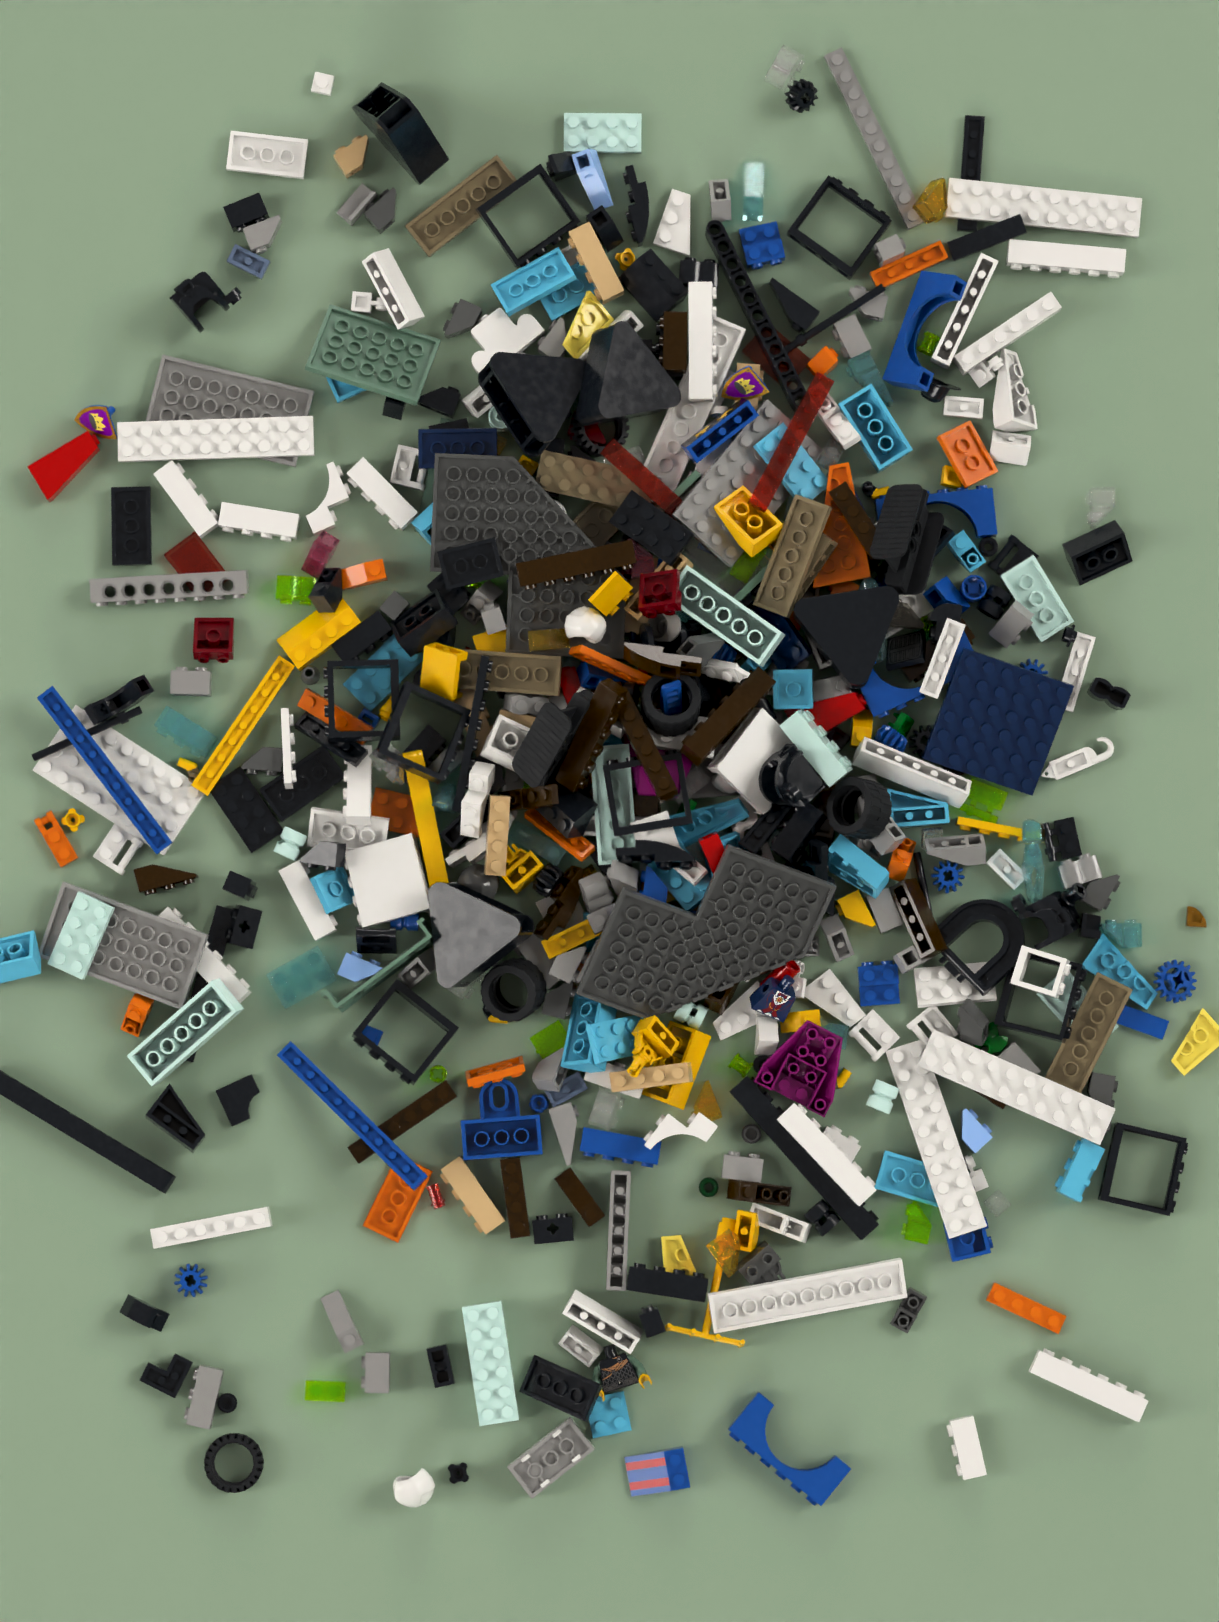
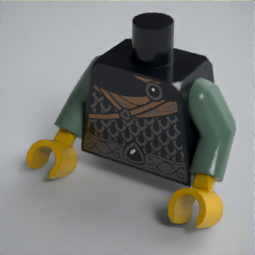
M614 1344L603 1347L606 1358L599 1360V1364L595 1366L591 1379L603 1385L598 1395L602 1397L603 1401H605L604 1393L636 1383H640L641 1387L645 1389L643 1386L645 1381H649L652 1385V1380L647 1375L643 1364L633 1355H627L626 1352L617 1354Z

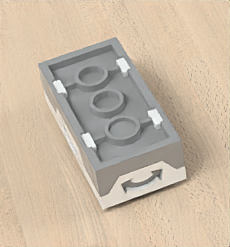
M569 1417L510 1463L507 1468L530 1498L533 1499L595 1450V1448L577 1427L574 1420Z

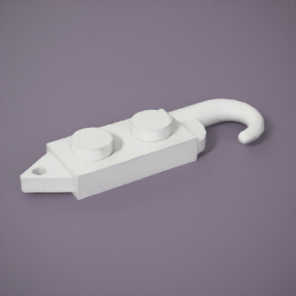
M713 658L708 661L701 674H706L711 678L738 683L750 675L749 672L740 668L738 663Z
M1107 737L1097 738L1098 742L1103 741L1108 745L1105 752L1097 755L1092 748L1084 747L1048 762L1049 765L1041 777L1059 780L1105 761L1112 756L1114 745Z

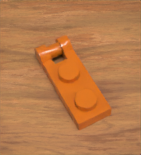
M51 810L46 813V816L38 817L34 820L61 868L79 858ZM51 822L53 827L47 830L44 825Z

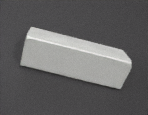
M574 1325L568 1329L558 1343L589 1368L603 1350L602 1346Z

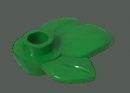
M994 1022L989 1023L988 1038L983 1046L974 1045V1047L980 1050L983 1047H987V1053L993 1055V1053L1001 1052L1006 1047L1008 1037L999 1036L998 1027Z

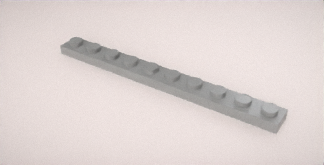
M839 48L824 55V59L907 230L924 223L926 220L843 49Z

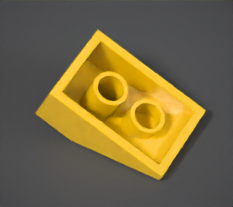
M744 485L714 506V510L733 538L751 558L779 538L783 524Z
M614 571L588 600L606 617L609 614L613 616L619 610L617 605L622 600L626 602L632 596L631 590L633 587Z

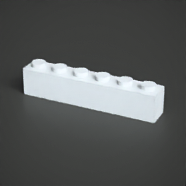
M1009 239L1006 266H1011L1010 269L1022 270V267L1030 268V271L1035 272L1047 269L1051 273L1069 271L1071 275H1080V272L1088 273V276L1093 277L1105 274L1109 278H1119L1125 272L1126 249Z
M983 253L980 254L967 281L962 299L958 301L930 362L948 370L999 262L998 260Z
M712 281L688 282L690 402L714 401V396H717V384L713 382V377H717V365H713V357H717V345H713V338H717V326H713V318H717V306H713V299H717V287H713Z
M1049 292L956 354L952 361L964 376L982 361L988 360L1000 352L1001 349L1006 348L1060 312L1061 305L1053 293Z
M864 737L858 745L852 762L854 766L939 801L946 802L959 809L970 793L971 780L867 737Z
M167 907L158 915L196 930L189 921L185 923L181 919L183 915L176 908L172 910L170 907ZM207 941L197 972L208 983L220 978L238 1002L241 1003L252 993L248 989L250 985L243 978L239 980L236 977L235 973L237 971L230 964L226 966L221 961L223 959L221 954L217 950L212 952L208 947L210 943Z
M793 1103L776 1120L857 1206H860L876 1191L874 1188L876 1183L869 1176L865 1178L860 1173L862 1168L855 1161L851 1163L846 1158L848 1156L846 1151L842 1147L837 1148L833 1144L835 1140L827 1132L823 1134L820 1131L821 1125L814 1118L810 1120L805 1115L808 1111L800 1103L798 1105Z
M268 1206L150 1229L153 1248L155 1249L273 1225Z
M1045 1348L1043 1352L1037 1351L1029 1372L1140 1422L1148 1404V1400L1144 1399L1145 1394L1136 1390L1131 1393L1126 1390L1127 1386L1116 1382L1114 1385L1108 1382L1109 1378L1098 1373L1097 1376L1090 1374L1091 1369L1082 1365L1077 1368L1072 1365L1073 1361L1063 1356L1061 1360L1054 1357V1352Z

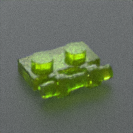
M971 778L970 793L967 797L971 802L969 805L963 803L959 810L966 812V815L982 818V821L996 823L998 816L992 814L993 809L1002 810L1008 792ZM977 802L988 806L986 812L975 808Z

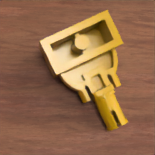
M513 843L511 847L515 852L507 845L506 876L501 877L517 895L535 880L536 875H538L544 865L531 850L527 852L526 850L518 849Z
M656 1015L639 1020L631 1034L635 1037L634 1049L632 1051L634 1060L628 1067L627 1072L632 1077H638L643 1067H650L653 1062L671 1057L680 1042Z

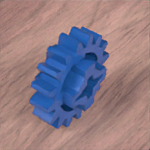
M1172 960L1171 963L1167 961L1164 963V966H1159L1158 970L1160 972L1154 973L1158 980L1153 981L1154 984H1158L1155 991L1162 992L1159 997L1166 996V1002L1173 999V1003H1178L1179 1000L1183 1002L1186 1000V997H1191L1192 993L1190 991L1196 990L1192 983L1197 982L1196 979H1192L1195 972H1189L1191 966L1184 967V961L1177 964V960ZM1169 969H1174L1172 973H1166ZM1179 989L1184 990L1182 993L1176 994Z

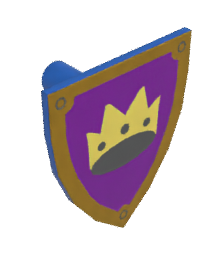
M746 366L735 372L726 381L721 397L732 400H740L741 398L753 399L769 393L770 390L752 370V367Z
M92 405L86 407L74 419L82 428L92 434L95 433V435L107 439H118L111 419L115 412V408L112 406Z

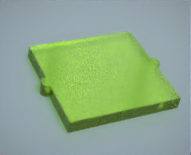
M557 1020L530 1037V1040L536 1048V1053L540 1054L542 1059H545L559 1049L564 1048L567 1032L560 1021Z

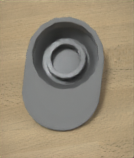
M664 613L657 614V617L649 618L647 622L652 628L654 641L671 642L675 640L681 630V620L676 613L671 616Z

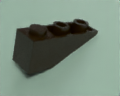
M153 864L133 869L139 892L145 893V896L157 893L156 889L164 887V890L176 888L175 884L183 882V885L194 883V879L198 878V875Z
M729 1179L726 1199L789 1207L792 1187Z

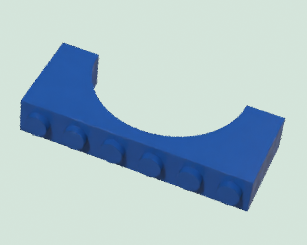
M921 270L882 380L895 387L928 392L934 373L922 367L919 363L916 352L919 332L929 315L938 307L951 301H961L967 282L956 275Z
M987 485L976 486V489L968 490V487L956 488V491L949 492V489L937 490V493L929 494L926 505L945 504L961 511L971 522L976 539L997 536L993 488H988ZM885 495L879 496V499H876L874 502L876 522L879 520Z
M963 631L943 685L950 683L963 647L973 651L965 631ZM872 669L866 685L860 688L873 717L878 716L879 719L888 716L889 711L894 708L898 711L907 707V702L911 700L918 702L926 698L923 693L919 692L921 686L910 689L892 686L883 681L874 669Z
M757 1392L729 1426L728 1430L731 1431L729 1435L737 1442L742 1440L746 1444L744 1448L754 1455L755 1452L762 1457L760 1461L768 1468L772 1465L777 1469L775 1473L783 1480L788 1478L792 1482L790 1486L797 1492L803 1491L808 1495L806 1499L814 1506L817 1503L822 1506L851 1468L836 1455L825 1464L812 1469L792 1468L779 1461L769 1449L765 1435L766 1421L774 1404L760 1392Z

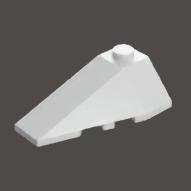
M1003 348L1001 349L1000 357L1003 359L1002 363L1004 366L998 369L992 409L994 428L1005 432L1038 429L1034 405L1029 403L1027 394H1030L1028 387L1025 388L1022 381L1024 373L1018 355L1014 351Z

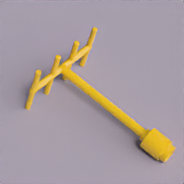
M722 1217L721 1222L718 1224L715 1240L719 1242L720 1248L710 1293L718 1292L727 1248L730 1247V1244H733L735 1219ZM709 1303L706 1308L702 1332L696 1331L695 1328L687 1329L674 1326L671 1323L665 1325L666 1332H678L687 1334L690 1337L696 1336L713 1340L714 1342L736 1345L738 1348L745 1345L744 1339L737 1340L723 1337L720 1334L714 1335L709 1333L711 1328Z

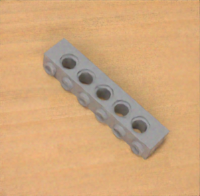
M611 1170L606 1290L626 1291L631 1171Z

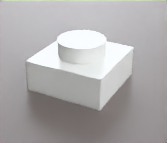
M315 72L311 92L331 96L335 77Z

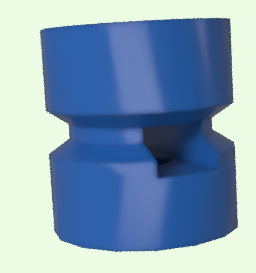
M970 575L963 580L959 592L968 603H976L986 593V581L979 575Z
M419 913L390 921V927H396V930L402 931L403 928H406L407 931H418L419 925L416 921L419 920Z

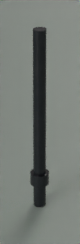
M880 284L803 335L801 333L796 336L795 340L784 346L787 354L799 346H804L808 343L809 339L886 290L884 286Z
M140 706L127 712L122 711L116 717L91 727L87 731L93 736L117 724L127 723L129 719L143 712ZM67 738L31 755L33 760L37 761L73 744Z

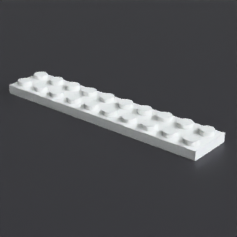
M949 178L945 218L998 223L1021 214L1024 225L1029 227L1138 238L1142 198Z
M719 317L713 318V326H717V338H713V345H717V357H713V365H717V377H713L714 384H717V396L746 332L745 328ZM689 363L686 373H684L678 386L681 392V401L677 406L668 409L641 472L657 475L652 502L658 505L678 487L690 460L681 444L705 426L717 396H714V401L690 402Z
M313 416L117 422L118 462L315 456Z
M934 1029L917 1065L1098 1145H1101L1115 1112V1108Z
M920 1039L887 1050L885 1053L897 1088L900 1089L899 1094L948 1238L952 1239L985 1228L987 1224L935 1073L917 1066L925 1049V1044Z
M895 1258L707 1293L712 1329L715 1334L907 1298L902 1259Z

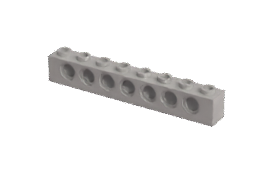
M248 570L89 579L91 603H96V606H108V602L116 601V605H127V601L135 600V604H145L148 599H155V603L167 602L166 598H174V602L186 601V597H194V601L206 600L205 596H213V600L225 599V595H233V598H245L244 594L249 593ZM226 579L233 582V588L229 591L223 587ZM207 580L211 581L214 586L210 592L204 589V583ZM188 581L194 585V590L191 593L186 592L184 589V585ZM167 583L174 585V592L172 594H168L165 591ZM147 584H152L155 588V592L152 595H148L145 591ZM128 585H132L135 588L133 596H129L126 593ZM109 586L114 587L116 590L114 597H109L106 593Z

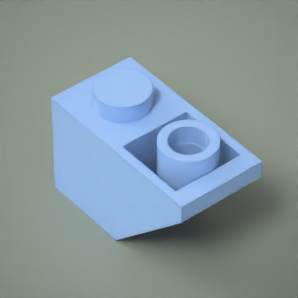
M352 951L351 954L346 952L337 974L351 981L359 982L374 976L383 968L380 967V962L370 959L369 962L362 959L363 955Z
M964 1108L961 1111L960 1139L973 1153H976L993 1138L990 1135L992 1131L985 1123L981 1125L976 1120L978 1115L972 1109L967 1110Z

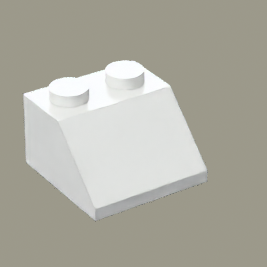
M499 714L486 738L480 756L514 771L512 767L513 758L530 728Z

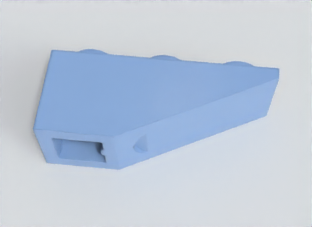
M588 148L572 154L577 174L594 210L601 205L604 208L614 206L597 151Z

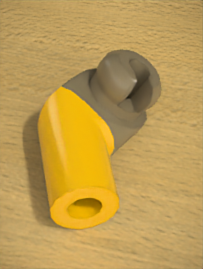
M182 757L179 758L177 766L187 770L188 780L193 783L200 773L197 763Z
M843 1068L839 1076H837L835 1089H840L845 1085L852 1074L850 1071Z

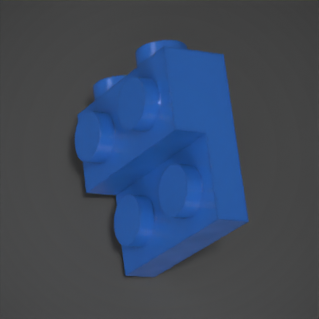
M777 221L739 229L747 268L756 270L763 268V265L769 263L771 266L779 265L785 260Z
M893 960L881 961V965L873 966V962H863L861 967H857L860 1007L900 1004L898 966L893 964Z
M986 1217L984 1218L987 1227L952 1239L948 1238L943 1223L952 1262L991 1253L990 1248H993L991 1236L987 1237L985 1229L989 1228Z

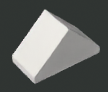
M757 1016L754 1054L771 1056L776 1051L779 1043L778 1021L769 1016Z

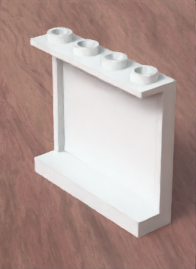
M756 707L745 717L707 768L712 773H719L754 808L752 811L754 814H764L770 810L772 803L760 791V770L769 757L780 751L785 744H793V742L779 727L780 724L763 708Z
M409 833L345 852L344 866L346 870H349L350 874L348 883L350 888L354 890L352 899L354 906L358 907L359 911L357 920L364 929H370L371 926L420 912H430L428 900L429 887L417 839L414 834Z

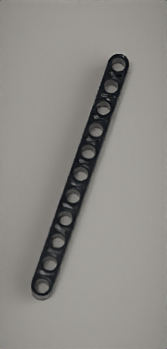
M712 220L706 227V239L792 410L798 414L804 413L809 407L810 398L723 224L718 220ZM717 228L719 233L714 235L710 233L709 229ZM725 245L728 250L722 252L718 249V246ZM734 262L737 267L730 269L726 264ZM742 279L745 285L738 286L735 280ZM750 296L754 302L746 303L744 297ZM759 313L762 319L759 321L755 320L752 315ZM767 330L771 333V336L765 338L761 335V332ZM777 348L780 353L773 355L769 349ZM785 365L788 367V371L781 372L778 366ZM794 382L797 388L789 389L787 383ZM802 399L806 405L799 407L795 401Z
M0 1070V1095L165 1194L167 1193L176 1178L175 1175Z

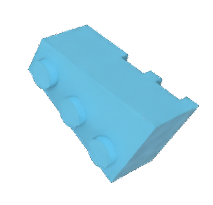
M887 788L892 801V813L890 816L899 828L950 823L948 803Z
M839 834L828 849L829 872L876 899L889 882V871L845 836Z
M1084 1138L1081 1141H1076L1072 1149L1075 1153L1072 1159H1067L1064 1165L1066 1171L1063 1177L1059 1176L1055 1183L1057 1187L1056 1192L1080 1203L1083 1199L1082 1194L1085 1188L1089 1186L1091 1182L1089 1180L1093 1172L1096 1171L1105 1151L1104 1148Z

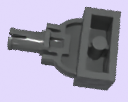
M765 1240L735 1265L750 1285L780 1280L777 1275L782 1279H786L779 1262L781 1258Z

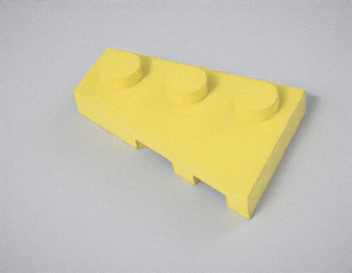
M586 291L562 344L569 354L576 359L590 346L593 332L608 327L614 321L591 291Z
M1204 1008L1200 1011L1171 1060L1172 1064L1183 1076L1188 1074L1219 1047V1025Z
M681 1235L661 1236L663 1267L666 1268L665 1271L673 1273L674 1269L684 1270L685 1275L693 1276V1272H696Z

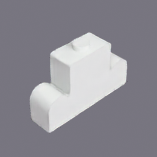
M497 308L490 315L485 314L478 320L479 324L471 329L472 337L483 349V351H477L473 354L471 359L472 367L479 374L495 353L523 352L545 334V330L530 314L520 316L517 325L512 322L502 308Z

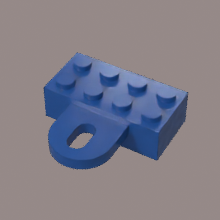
M504 1079L497 1083H492V1081L486 1082L479 1094L481 1119L461 1120L463 1160L543 1154L540 1114L520 1116L518 1091L510 1081ZM497 1086H501L505 1094V1104L501 1108H497L493 1103V1089Z

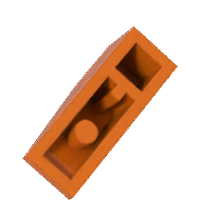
M383 559L341 569L342 591L388 581Z

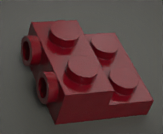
M678 569L640 575L638 609L643 616L655 618L657 614L662 613L671 616L675 614V611H681L682 593L679 590L680 572Z
M195 618L194 660H198L200 663H207L209 660L227 663L229 660H233L234 618Z

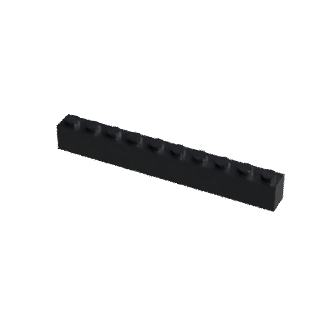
M746 1076L729 1091L731 1095L860 1240H863L879 1225L876 1222L879 1218L872 1210L868 1212L863 1207L865 1202L857 1206L776 1120L784 1111L780 1106L775 1108L771 1103L773 1098L766 1091L762 1093L758 1087L760 1085L754 1082L755 1078L753 1076L751 1078Z

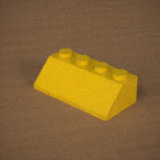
M342 598L335 612L318 613L316 610L276 641L297 669L301 671L331 649L333 643L358 626L361 621Z
M669 1021L667 1029L680 1043L671 1057L654 1062L652 1067L691 1062L693 1082L644 1088L642 1095L684 1110L711 1036L696 1029Z

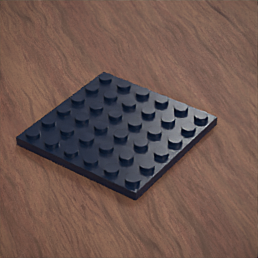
M963 647L922 758L1033 796L1074 686Z

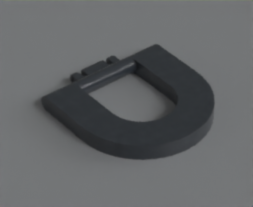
M979 899L967 902L958 907L938 925L948 948L941 953L943 956L938 961L942 965L948 961L944 967L954 977L961 974L957 978L959 983L966 979L982 996H985L1015 968L1021 946H1025L1024 930L1017 915L1006 905L994 900ZM979 922L993 923L1003 933L1002 947L994 957L974 974L949 946L972 925Z

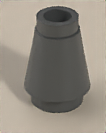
M306 666L301 671V679L305 684L313 685L319 681L320 672L315 666ZM313 671L312 676L307 677L306 672Z

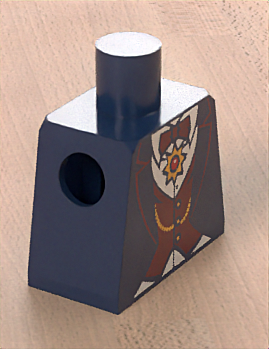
M785 975L781 981L773 977L768 978L749 997L751 1008L783 1023L796 999L795 991L792 987L795 982L794 979L789 975Z

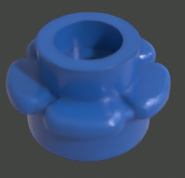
M535 1094L530 1099L529 1106L536 1113H542L549 1106L547 1097L543 1094Z

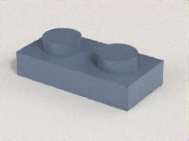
M237 244L234 245L227 259V263L261 280L271 263L269 260Z
M578 1071L564 1079L560 1092L544 1091L554 1108L585 1091L588 1087Z

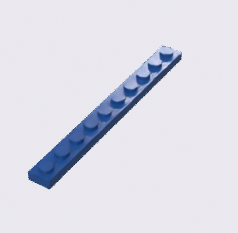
M51 686L38 696L37 699L154 852L159 854L173 842L54 686Z
M291 1041L277 1054L414 1191L425 1181L428 1176Z

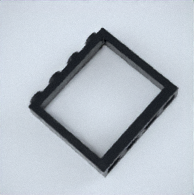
M541 164L475 209L515 267L519 265L523 267L530 263V257L534 254L537 257L547 251L545 248L550 243L553 246L563 239L561 235L577 228V224L581 222ZM539 175L570 222L517 258L486 214V211Z
M828 175L787 231V236L850 280L888 229L892 220L889 219L890 217L883 210L879 212L875 209L872 202L858 197L859 194L854 189H847L842 185L843 182ZM828 188L882 225L852 267L798 230Z
M398 659L327 661V667H323L324 679H328V686H324V698H328V705H324L325 717H329V724L325 725V736H329V742L380 741L383 731L335 732L333 669L390 668L391 707L393 709L399 694ZM400 720L391 741L400 740Z
M406 681L400 689L374 756L433 783L439 784L443 780L446 781L450 770H448L449 764L454 762L457 755L455 749L464 738V734H462L463 729L469 725L471 710ZM410 693L461 715L438 773L388 750Z
M677 750L665 751V755L661 757L664 762L677 761L686 815L684 817L619 827L610 771L641 766L637 756L626 758V762L618 763V759L606 761L607 765H603L615 837L693 824L682 755L677 753Z
M1031 954L1029 959L1060 967V962ZM1071 961L1069 963L1071 970L1076 971L1060 1035L1006 1022L1016 987L1010 983L1014 969L1006 976L994 1024L998 1027L1065 1043L1066 1039H1069L1071 1036V1020H1074L1076 1017V1000L1079 1001L1081 998V981L1084 982L1086 979L1087 970H1085V966Z
M396 979L353 1032L352 1037L359 1047L362 1048L364 1046L369 1050L370 1056L376 1060L381 1059L389 1071H396L401 1075L399 1078L403 1082L405 1081L408 1085L411 1083L414 1086L458 1031L459 1027ZM394 992L398 993L447 1032L415 1074L362 1034L363 1030Z
M1115 1122L1098 1200L1170 1216V1212L1173 1213L1176 1201H1173L1174 1194L1178 1193L1180 1182L1177 1181L1178 1176L1183 1173L1184 1162H1182L1183 1154L1186 1155L1188 1151L1187 1138ZM1123 1131L1177 1143L1163 1208L1109 1196Z

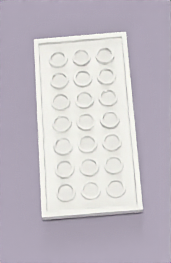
M77 705L74 706L72 711L86 730L96 726L93 725L85 710ZM108 728L93 735V739L170 840L174 842L205 794L192 787V783L188 780L187 776L113 728ZM59 729L49 746L67 739L61 729ZM73 745L39 759L33 768L34 772L150 846ZM172 844L161 851L160 854L165 856Z

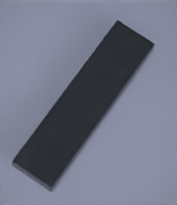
M1021 214L949 241L947 244L953 260L956 261L1026 234L1027 231Z
M307 711L294 724L295 729L355 767L368 754V750L356 742H329V736H325L326 723Z

